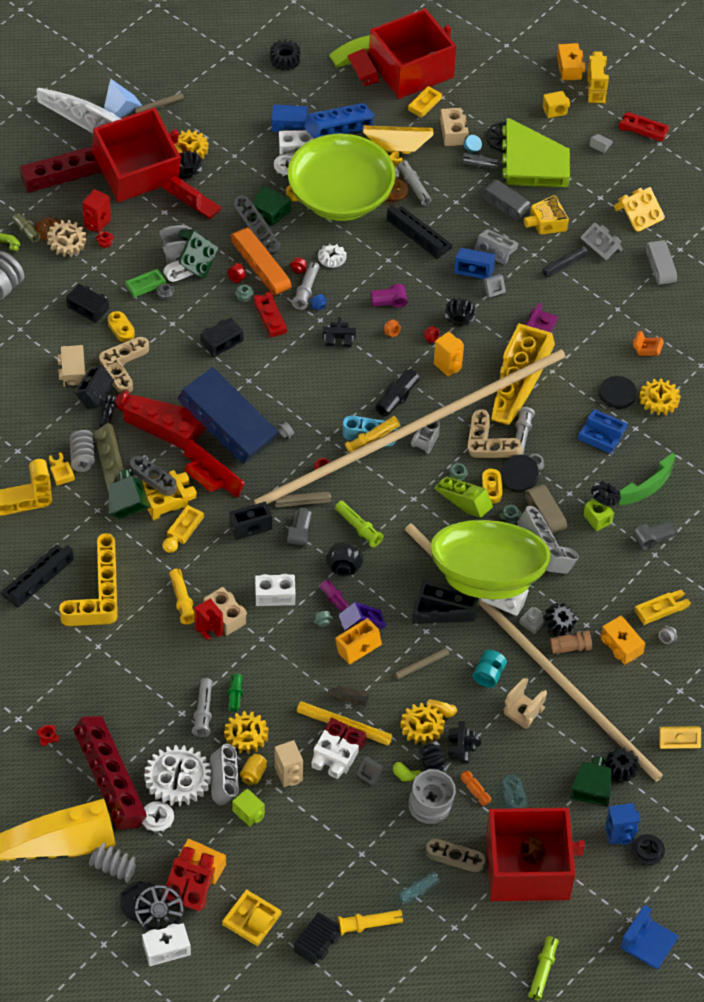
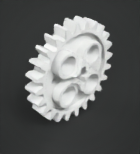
M177 745L174 746V750L166 747L165 753L159 750V756L153 754L152 760H148V767H145L144 774L146 788H149L150 795L155 794V800L162 797L163 804L169 800L170 806H173L174 802H178V805L181 806L182 801L189 805L190 799L196 802L197 795L203 797L204 791H208V784H211L210 763H206V757H201L200 751L195 754L193 748L186 751L185 745L181 750H178ZM182 761L181 772L178 776L177 789L173 790L175 787V779L178 775L179 762Z

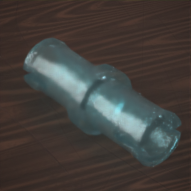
M432 871L421 880H415L412 882L413 885L398 893L399 899L406 905L419 895H425V891L440 883L438 876Z

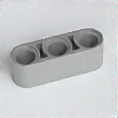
M666 241L647 242L646 252L657 284L676 283L677 272Z
M224 744L210 756L211 795L214 802L218 805L226 804L238 794L237 752L230 744Z

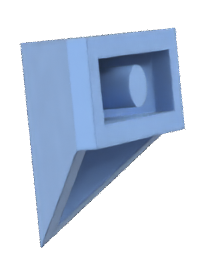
M110 78L104 106L105 110L121 118L133 113L135 108L142 106L135 95Z

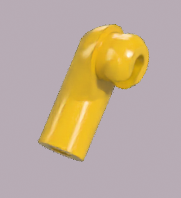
M432 699L427 701L426 706L431 704L432 710L437 707L438 712L442 713L446 718H452L457 713V708L453 704L449 705L448 703Z

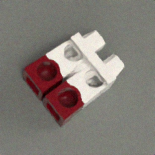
M331 717L314 748L312 768L322 770L326 764L330 766L328 774L336 779L342 773L347 774L358 752L366 744V733L352 726L348 728L347 724Z

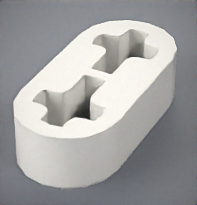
M179 260L168 264L164 268V275L171 282L193 275L192 272L179 264Z

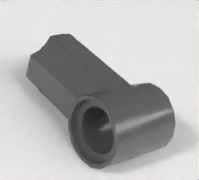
M300 508L295 510L293 523L288 532L287 543L307 546L312 512L308 511V509Z
M665 521L652 526L647 524L640 525L633 531V535L641 549L648 550L654 547L657 542L674 537L675 532L671 521Z

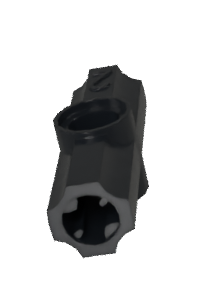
M411 368L409 370L406 369L396 382L392 381L388 385L385 395L375 405V409L383 417L389 416L399 403L403 404L407 400L410 390L419 381L416 371Z

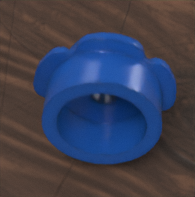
M323 294L313 297L310 300L311 308L317 310L325 308L327 298H324Z

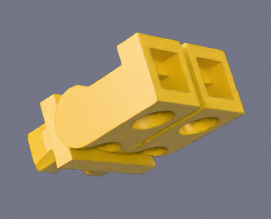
M594 51L592 56L589 57L587 72L588 103L606 102L609 75H605L607 56H603V52Z
M175 470L169 472V475L176 480L177 485L176 492L170 496L161 494L146 482L141 481L150 504V508L147 510L153 521L159 519L160 515L166 512L186 508L188 501L196 498L197 492L194 486L183 487L189 484V477L186 472L176 474Z

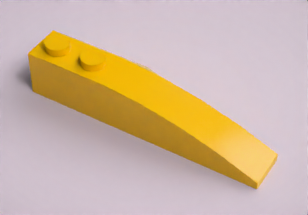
M518 323L503 355L500 379L550 355L555 345L553 334ZM543 369L498 390L491 419L510 425L518 414V410L527 400Z
M101 799L60 810L0 833V861L16 860V858L78 857L92 853L102 843H106L105 849L110 846L115 847L116 842L105 800Z

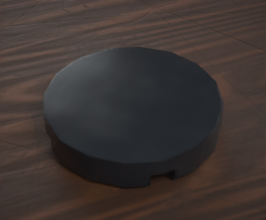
M613 376L603 381L599 395L607 406L610 407L611 405L616 409H623L634 403L637 389L631 380L622 376Z
M515 455L509 458L501 470L504 484L511 491L523 492L533 488L540 476L535 460L526 455Z
M136 881L129 884L123 890L120 906L127 918L139 922L135 914L137 898L146 888L154 886L153 883ZM155 889L158 899H162L160 890ZM152 891L144 895L146 899L151 902L154 901ZM142 900L140 901L139 909L150 908V905ZM151 912L140 913L143 921L151 915Z

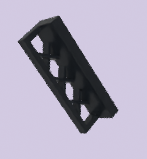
M391 205L387 208V221L436 259H439L452 249L450 242L401 206L397 209Z
M56 544L1 591V595L19 608L74 561L73 549L68 545L61 548Z

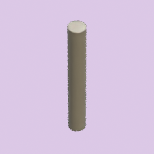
M182 93L137 107L134 109V112L136 114L154 107L159 108L183 100L184 96Z
M444 648L395 672L394 675L399 680L448 656L449 651L447 648Z

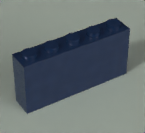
M213 367L187 385L178 397L180 403L243 464L273 442L279 432Z

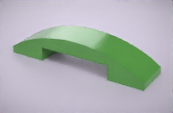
M672 453L659 462L658 472L638 487L632 482L620 491L621 499L618 505L638 502L661 488L672 472L675 454Z

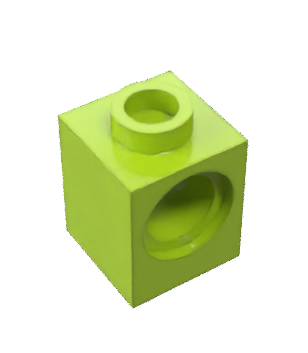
M591 499L585 504L583 516L597 532L612 524L614 512L609 506L602 505L596 500Z
M247 788L232 801V811L250 827L263 819L265 804Z

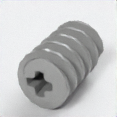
M88 430L74 431L69 436L71 468L78 472H86L90 470L91 465L95 462L93 433Z
M102 843L100 847L93 851L89 860V866L95 864L96 869L102 868L104 873L110 871L111 876L117 875L119 880L125 878V882L128 883L136 869V857L133 856L130 860H127L128 853L120 857L121 850L118 849L113 854V846L105 850L106 843Z

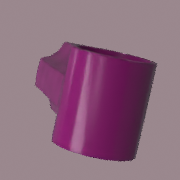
M394 284L389 289L370 291L372 306L392 305L395 308H402L408 303L405 286L402 284Z

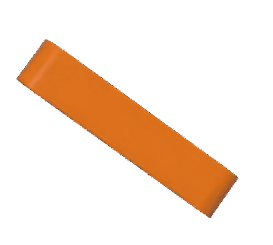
M249 227L231 234V240L236 249L274 296L291 289L292 286L288 276Z

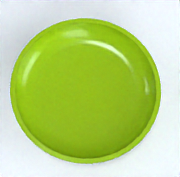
M330 134L320 136L305 143L295 152L289 163L288 179L294 195L314 213L330 220L348 221L360 218L373 211L388 198L395 182V167L387 152L373 141L351 134Z
M472 520L452 524L440 530L431 542L432 558L439 570L445 574L448 583L464 594L483 599H506L522 594L529 588L531 583L543 575L551 558L547 544L539 536L525 528L499 521Z

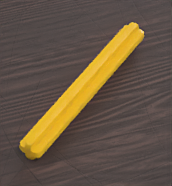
M305 702L298 704L297 712L327 724L332 717L347 724L348 728L352 726L365 732L368 739L385 745H390L392 741V734Z

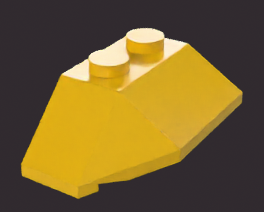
M364 125L363 133L387 153L401 151L402 154H410L415 152L433 136V128Z

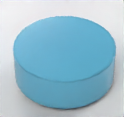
M470 135L465 139L464 147L469 153H476L481 149L482 142L478 136Z

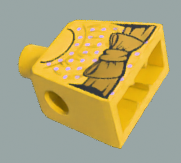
M555 195L533 204L530 216L524 218L525 227L535 226L541 235L564 232L568 229L569 218Z

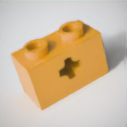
M558 44L557 60L561 80H582V73L585 72V62H582L583 51L579 49V44Z
M622 616L602 626L600 636L602 642L609 646L616 659L621 660L624 665L643 654L646 643Z
M368 618L335 638L338 654L349 665L382 645L379 629Z

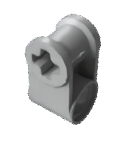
M437 420L419 429L412 438L411 447L414 448L416 446L429 454L439 437L440 421Z

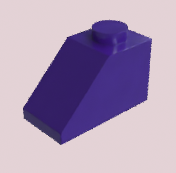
M354 602L339 614L344 631L349 630L366 618L378 629L386 627L381 610Z

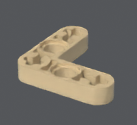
M137 337L105 350L99 356L100 365H103L110 376L115 379L113 386L119 394L125 391L131 393L133 390L132 379L122 364L149 352V341L144 337ZM126 350L129 354L121 355L120 352ZM114 370L121 371L119 375H113L111 372Z
M480 409L473 413L468 440V451L473 458H511L522 454V444L518 439H488L490 417L486 410ZM478 431L484 432L481 436L474 435ZM493 446H500L496 451L490 450Z

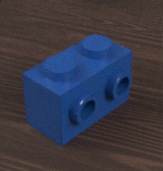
M273 105L272 132L306 130L304 126L307 120L308 106Z
M460 248L455 257L454 273L482 279L489 278L494 271L495 254Z
M634 803L609 806L605 823L609 845L618 843L624 845L634 841L635 833H638V823H640V813L638 810H635Z

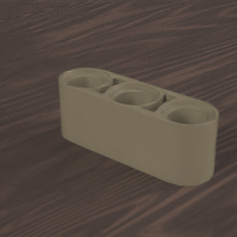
M544 484L525 490V498L528 505L537 508L541 512L552 534L567 529V522L563 513Z

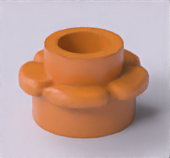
M394 319L386 322L384 326L385 335L397 336L401 331L399 322Z

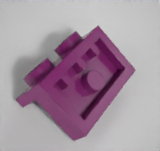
M538 303L536 309L533 308L531 310L530 320L526 321L524 325L551 333L558 321V316L542 311V304Z

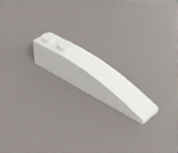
M43 88L37 89V100L39 103L93 133V128L121 119L112 112L75 96Z

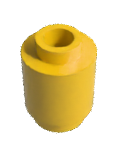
M253 754L246 761L240 772V777L245 784L256 785L267 768V760L262 755Z

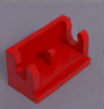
M365 49L347 55L359 80L369 79L362 83L363 86L379 83L377 71Z
M210 598L194 607L195 630L199 631L208 641L211 640L210 635L207 634L208 631H213L218 637L222 636L223 613Z

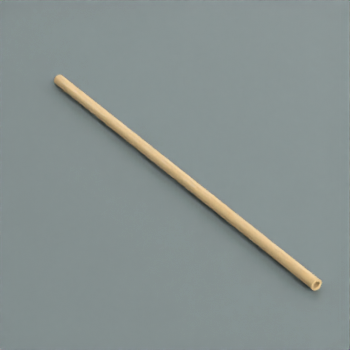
M561 349L253 500V503L255 505L265 501L267 504L565 358V353Z
M412 523L409 524L405 531L432 557L431 542ZM480 598V606L622 749L625 747L626 752L633 750V756H638L640 767L655 782L659 781L663 774L495 606L481 601Z

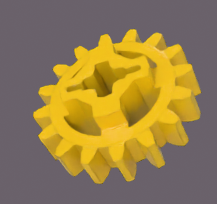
M190 130L187 133L181 131V135L178 136V143L174 144L178 153H182L183 150L185 152L191 150V152L196 151L202 159H204V154H208L207 137H203V133L197 134L196 130L193 133Z
M661 378L659 382L655 379L652 380V383L647 381L646 386H642L640 391V404H645V410L651 409V414L656 411L657 415H660L661 412L667 415L668 410L673 413L674 408H678L680 402L679 389H675V384L669 385V380L666 383Z
M420 703V707L413 704L412 710L407 708L406 713L402 714L400 727L403 729L402 734L407 735L408 741L414 739L415 745L419 741L424 745L426 741L433 742V738L436 740L440 739V734L444 732L445 720H443L442 713L438 714L437 707L432 710L431 704H428L427 707H424L423 703Z
M243 711L242 716L236 713L235 719L229 718V724H225L224 738H226V744H231L235 749L238 748L240 754L243 750L250 754L251 749L258 752V746L264 747V741L268 740V727H266L265 720L261 721V715L254 717V712L246 715V712Z

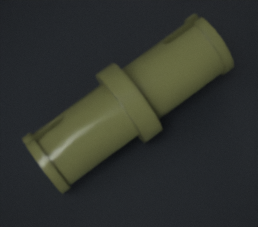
M21 213L13 216L12 220L20 228V232L26 235L32 243L40 240L41 235L33 228L34 226L30 221H27Z

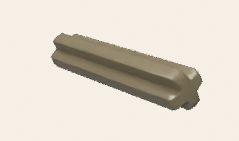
M330 492L287 495L274 502L277 508L330 503L331 494Z

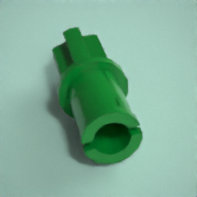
M234 674V679L233 675L230 676V687L227 690L229 711L238 712L240 708V698L243 696V676L240 674Z

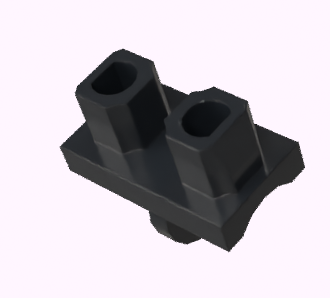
M338 317V322H331L330 327H323L322 338H324L325 346H335V338L342 339L343 347H352L353 339L356 336V328H348L349 323H343L342 317Z
M459 721L458 727L449 729L450 741H458V745L448 746L449 757L451 759H461L462 763H469V751H475V747L481 745V738L476 735L475 731H470L465 727V721Z

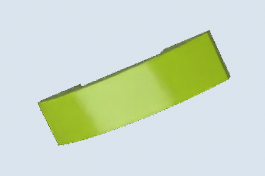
M370 35L352 40L329 54L335 67L338 68L351 64L347 55L365 49L366 53H369Z

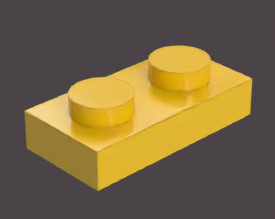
M428 86L408 105V111L422 118L442 99V93Z
M659 727L660 749L701 748V727Z

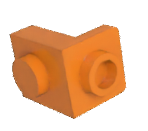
M638 331L633 339V347L639 356H659L664 343L662 337L645 338L642 331Z

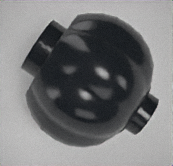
M344 541L336 543L327 553L326 561L333 573L346 577L358 572L363 564V555L358 546Z

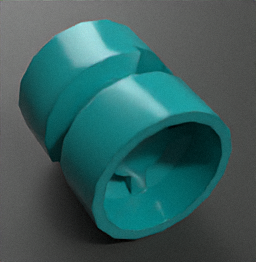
M485 650L473 672V679L481 686L494 688L507 664L506 658L494 650Z

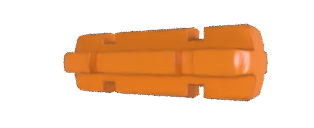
M468 770L463 772L460 779L464 784H467L466 787L474 797L479 799L478 802L482 806L489 804L491 797L487 792L484 793V788L476 778H472V773Z

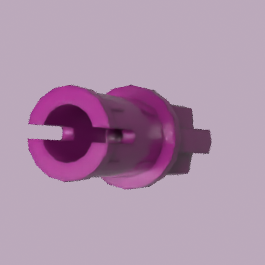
M329 579L320 584V589L327 595L328 601L334 603L340 612L349 607L342 597V592L337 590Z

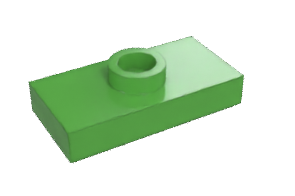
M158 269L125 281V285L133 298L157 289L162 284H166V280Z

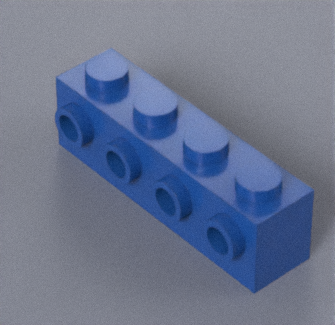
M365 103L308 114L304 128L313 139L330 134H350L363 131L364 125L372 126L375 115Z

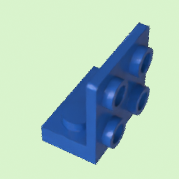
M644 905L623 936L621 949L654 969H659L677 941L678 935L652 921L650 917L652 909Z

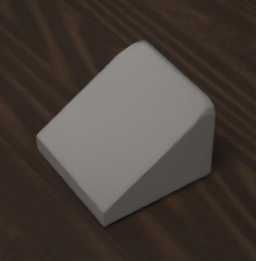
M599 134L590 139V147L603 153L613 143L612 140Z

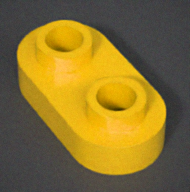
M114 311L108 315V326L119 341L127 342L134 339V327L124 313Z
M487 469L482 474V488L487 489L492 504L500 502L502 498V479L498 470Z

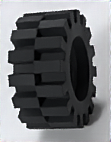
M284 39V42L278 40V43L275 42L274 46L272 45L270 49V62L272 66H276V69L281 68L282 71H284V68L287 71L290 68L292 70L295 69V66L297 67L300 63L299 45L297 46L296 42L292 44V40L287 42V39ZM281 54H289L290 56H281Z

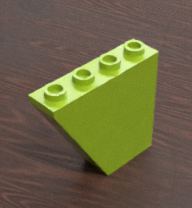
M507 118L506 125L502 127V136H505V139L502 141V150H505L502 156V164L506 166V168H503L502 178H506V185L568 187L570 180L569 148Z

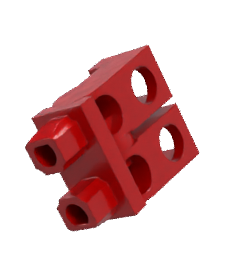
M185 846L180 855L174 859L166 886L174 889L179 894L183 906L201 911L205 908L207 893L215 871V867H212L214 856L202 853L200 861H195L193 857L196 850ZM169 891L166 900L172 901L176 899L175 895Z

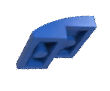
M594 409L587 418L585 426L579 432L577 439L611 454L622 438L628 423Z

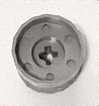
M0 251V300H2L25 277L20 264L8 253Z
M432 769L423 771L415 777L408 799V808L412 816L425 824L442 822L449 815L456 793L452 778L445 772Z

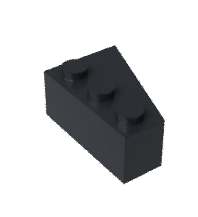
M423 580L412 614V624L475 621L480 598L469 596L450 586Z

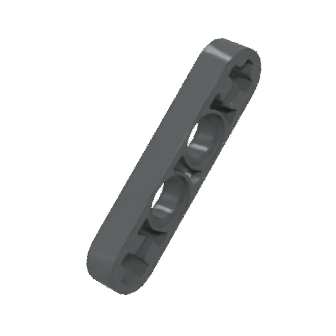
M245 195L237 196L234 200V206L248 227L270 254L278 253L281 244L254 204ZM241 200L245 202V205L249 210L246 211L242 206H240ZM251 213L257 215V219L254 222L248 221V216ZM261 227L266 228L267 232L264 236L258 235V230ZM269 238L272 243H275L274 249L269 248L270 245L266 239Z

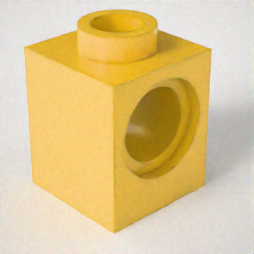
M563 91L544 94L542 107L547 118L567 115L570 100Z

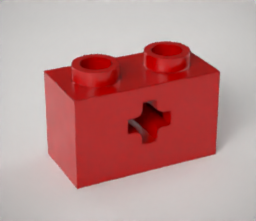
M94 189L82 202L84 226L99 234L111 221L110 197Z

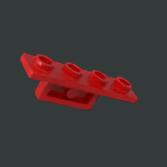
M175 175L170 179L169 185L161 187L208 219H211L221 211V206Z
M190 440L185 449L184 456L191 463L186 464L184 471L210 492L224 488L234 497H239L245 482L195 441Z

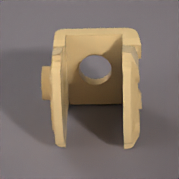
M523 678L509 692L505 700L506 706L504 709L506 716L525 729L531 725L539 713L541 714L544 711L545 706L542 704L545 702L547 691L544 690L534 700L525 696L524 690L529 680L527 678ZM520 707H526L523 714L518 712Z

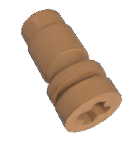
M590 631L550 638L552 654L573 652L575 650L582 652L583 649L585 651L592 650Z

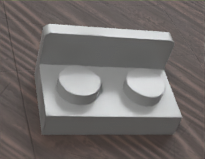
M594 222L580 237L583 242L606 261L617 249L620 252L623 250L620 245L621 240L615 235L611 236L608 234L609 230L602 224L599 226Z
M487 229L479 235L475 251L495 254V261L505 265L508 262L509 255L517 250L519 243Z

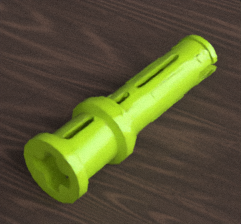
M344 501L336 504L335 510L356 528L358 535L364 537L371 547H376L381 543L384 535L381 532H377L370 522H365Z

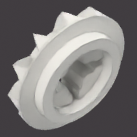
M283 154L275 159L274 169H276L277 174L281 173L282 176L288 175V168L285 165L286 163L289 165L293 157L292 154Z
M329 243L328 246L323 245L322 249L319 250L318 260L326 267H339L346 261V252L338 244L332 246ZM334 252L335 255L330 258L329 254Z
M156 801L144 807L147 817L142 824L147 830H152L156 833L157 831L164 832L168 827L171 828L174 821V812L168 804ZM159 811L161 819L156 823L153 817H156Z

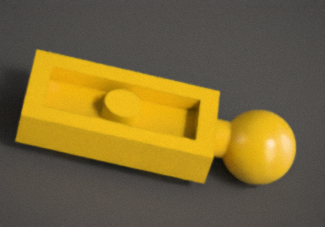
M187 505L167 531V537L169 538L163 541V549L168 553H173L178 548V542L185 544L203 520L204 513Z

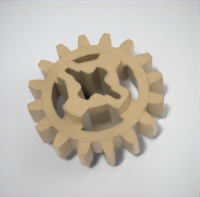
M61 220L60 224L55 222L54 227H50L47 234V244L51 245V251L57 250V255L61 252L63 257L66 254L72 257L73 253L78 255L80 250L83 251L86 244V232H82L83 227L78 228L76 222L71 224L70 220L67 223Z

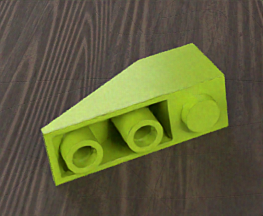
M448 476L443 478L434 487L436 491L464 512L478 518L483 517L493 507L485 488Z

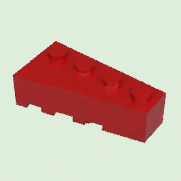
M133 395L123 407L125 422L184 451L190 440L196 442L206 429L186 407Z

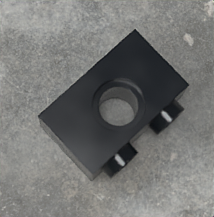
M266 501L229 512V525L235 540L272 530V514Z

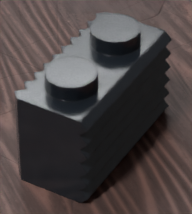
M80 283L66 296L68 308L74 312L76 311L83 317L85 316V318L94 323L109 310V300L104 294L99 295L91 287L83 286Z
M232 317L220 320L217 325L204 329L200 334V343L213 357L243 341V330L232 320Z
M103 365L90 367L74 393L87 409L98 408L103 404L102 399L111 391V385L115 379L110 376Z
M317 912L295 941L294 952L313 965L318 960L322 961L328 953L327 948L330 944H336L340 938V925Z

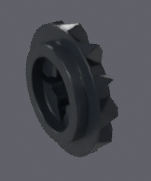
M604 481L596 482L591 488L593 498L602 505L615 506L621 499L620 491L616 490V486H611L610 482L608 484Z
M645 834L634 840L631 853L634 855L635 860L640 861L642 865L650 864L652 866L664 858L665 847L663 842L656 836ZM651 845V852L646 856L645 850Z

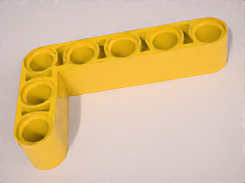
M36 459L30 462L31 484L0 490V516L42 508L52 503L50 476L45 460Z
M101 534L97 539L99 599L67 600L62 602L59 607L62 624L66 626L112 624L117 620L115 539L111 534Z

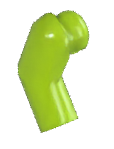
M0 233V242L10 244L9 250L17 252L20 246L18 239L15 236Z
M396 762L393 765L394 774L403 782L414 781L415 777L421 773V770L410 771L401 762Z

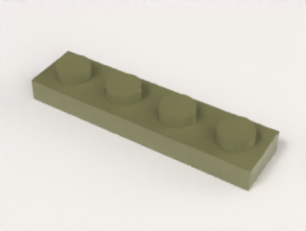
M107 423L95 431L94 436L109 493L110 484L119 481L118 473L123 471V466L113 425Z

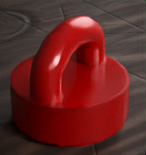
M236 263L228 268L227 275L232 282L240 283L245 278V269L240 263Z
M125 391L116 397L115 405L118 410L123 411V407L132 397L129 391Z

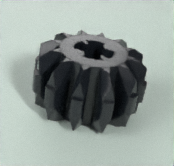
M183 150L182 153H179L181 157L179 177H192L202 171V158L196 151L191 152V150L185 152Z
M460 297L458 299L452 298L446 305L445 318L448 319V322H453L454 325H469L475 319L476 306L473 305L472 301H467V299H461Z
M554 603L545 610L542 618L546 622H544L543 626H548V632L553 631L554 637L567 635L573 631V626L577 622L573 619L576 613H571V607L566 608L565 603L560 605Z
M437 741L428 742L419 747V754L425 771L429 769L442 772L447 771L445 756Z
M625 747L622 751L615 748L614 752H609L604 762L605 767L611 769V780L618 778L619 783L622 779L628 782L630 777L634 778L640 766L638 756H633V750L626 752Z

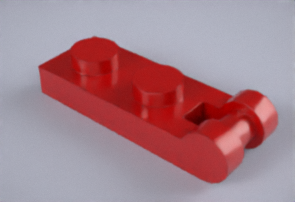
M626 112L622 117L623 120L618 124L619 129L622 131L629 130L660 142L664 141L670 127L631 112Z
M265 292V295L261 296L259 294L254 295V304L270 338L286 334L287 327L273 299L272 292Z

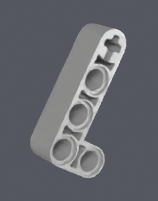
M527 506L518 519L517 524L519 527L533 532L547 544L551 558L546 571L563 574L569 573L579 558L578 554L570 548L559 547L541 512L533 506Z

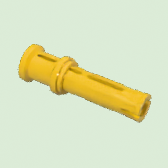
M392 416L365 434L360 433L351 442L347 441L345 446L348 452L351 453L399 427L400 423L395 416Z
M173 569L169 572V576L177 598L176 608L180 611V621L182 624H191L194 622V603L188 596L181 570Z
M400 909L366 916L358 913L353 917L347 918L339 916L337 917V924L340 925V936L353 931L361 933L365 928L403 923V918L399 917L402 916V911Z

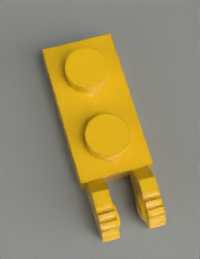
M678 590L639 604L635 607L634 611L643 625L688 608L691 602L688 599H684L676 603L675 601L683 598L685 595L683 590Z

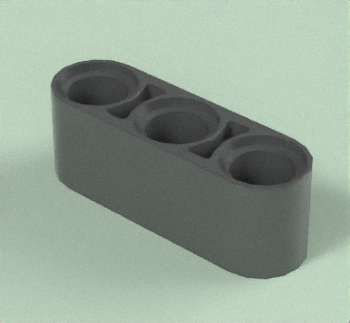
M493 180L481 191L486 201L514 220H520L531 210V204L526 198L499 180Z

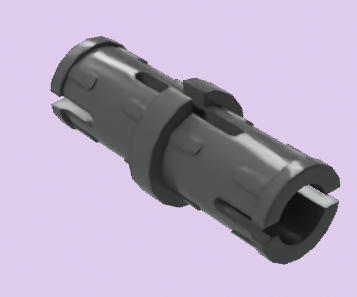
M464 153L462 164L494 170L497 169L498 159L483 157L481 154L477 156Z

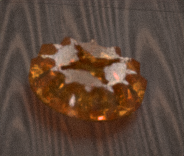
M395 178L392 188L394 191L388 196L389 201L392 199L396 201L399 199L404 200V197L408 195L407 184Z
M51 216L48 219L42 218V221H37L35 230L41 235L42 239L48 240V226L54 227L55 222L60 224L61 221L57 217L52 219Z

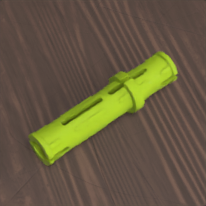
M550 936L546 937L542 953L538 956L539 963L528 994L531 999L535 995L534 1000L542 999L551 965L555 962L554 954L559 940L555 938L554 942H552L553 937Z

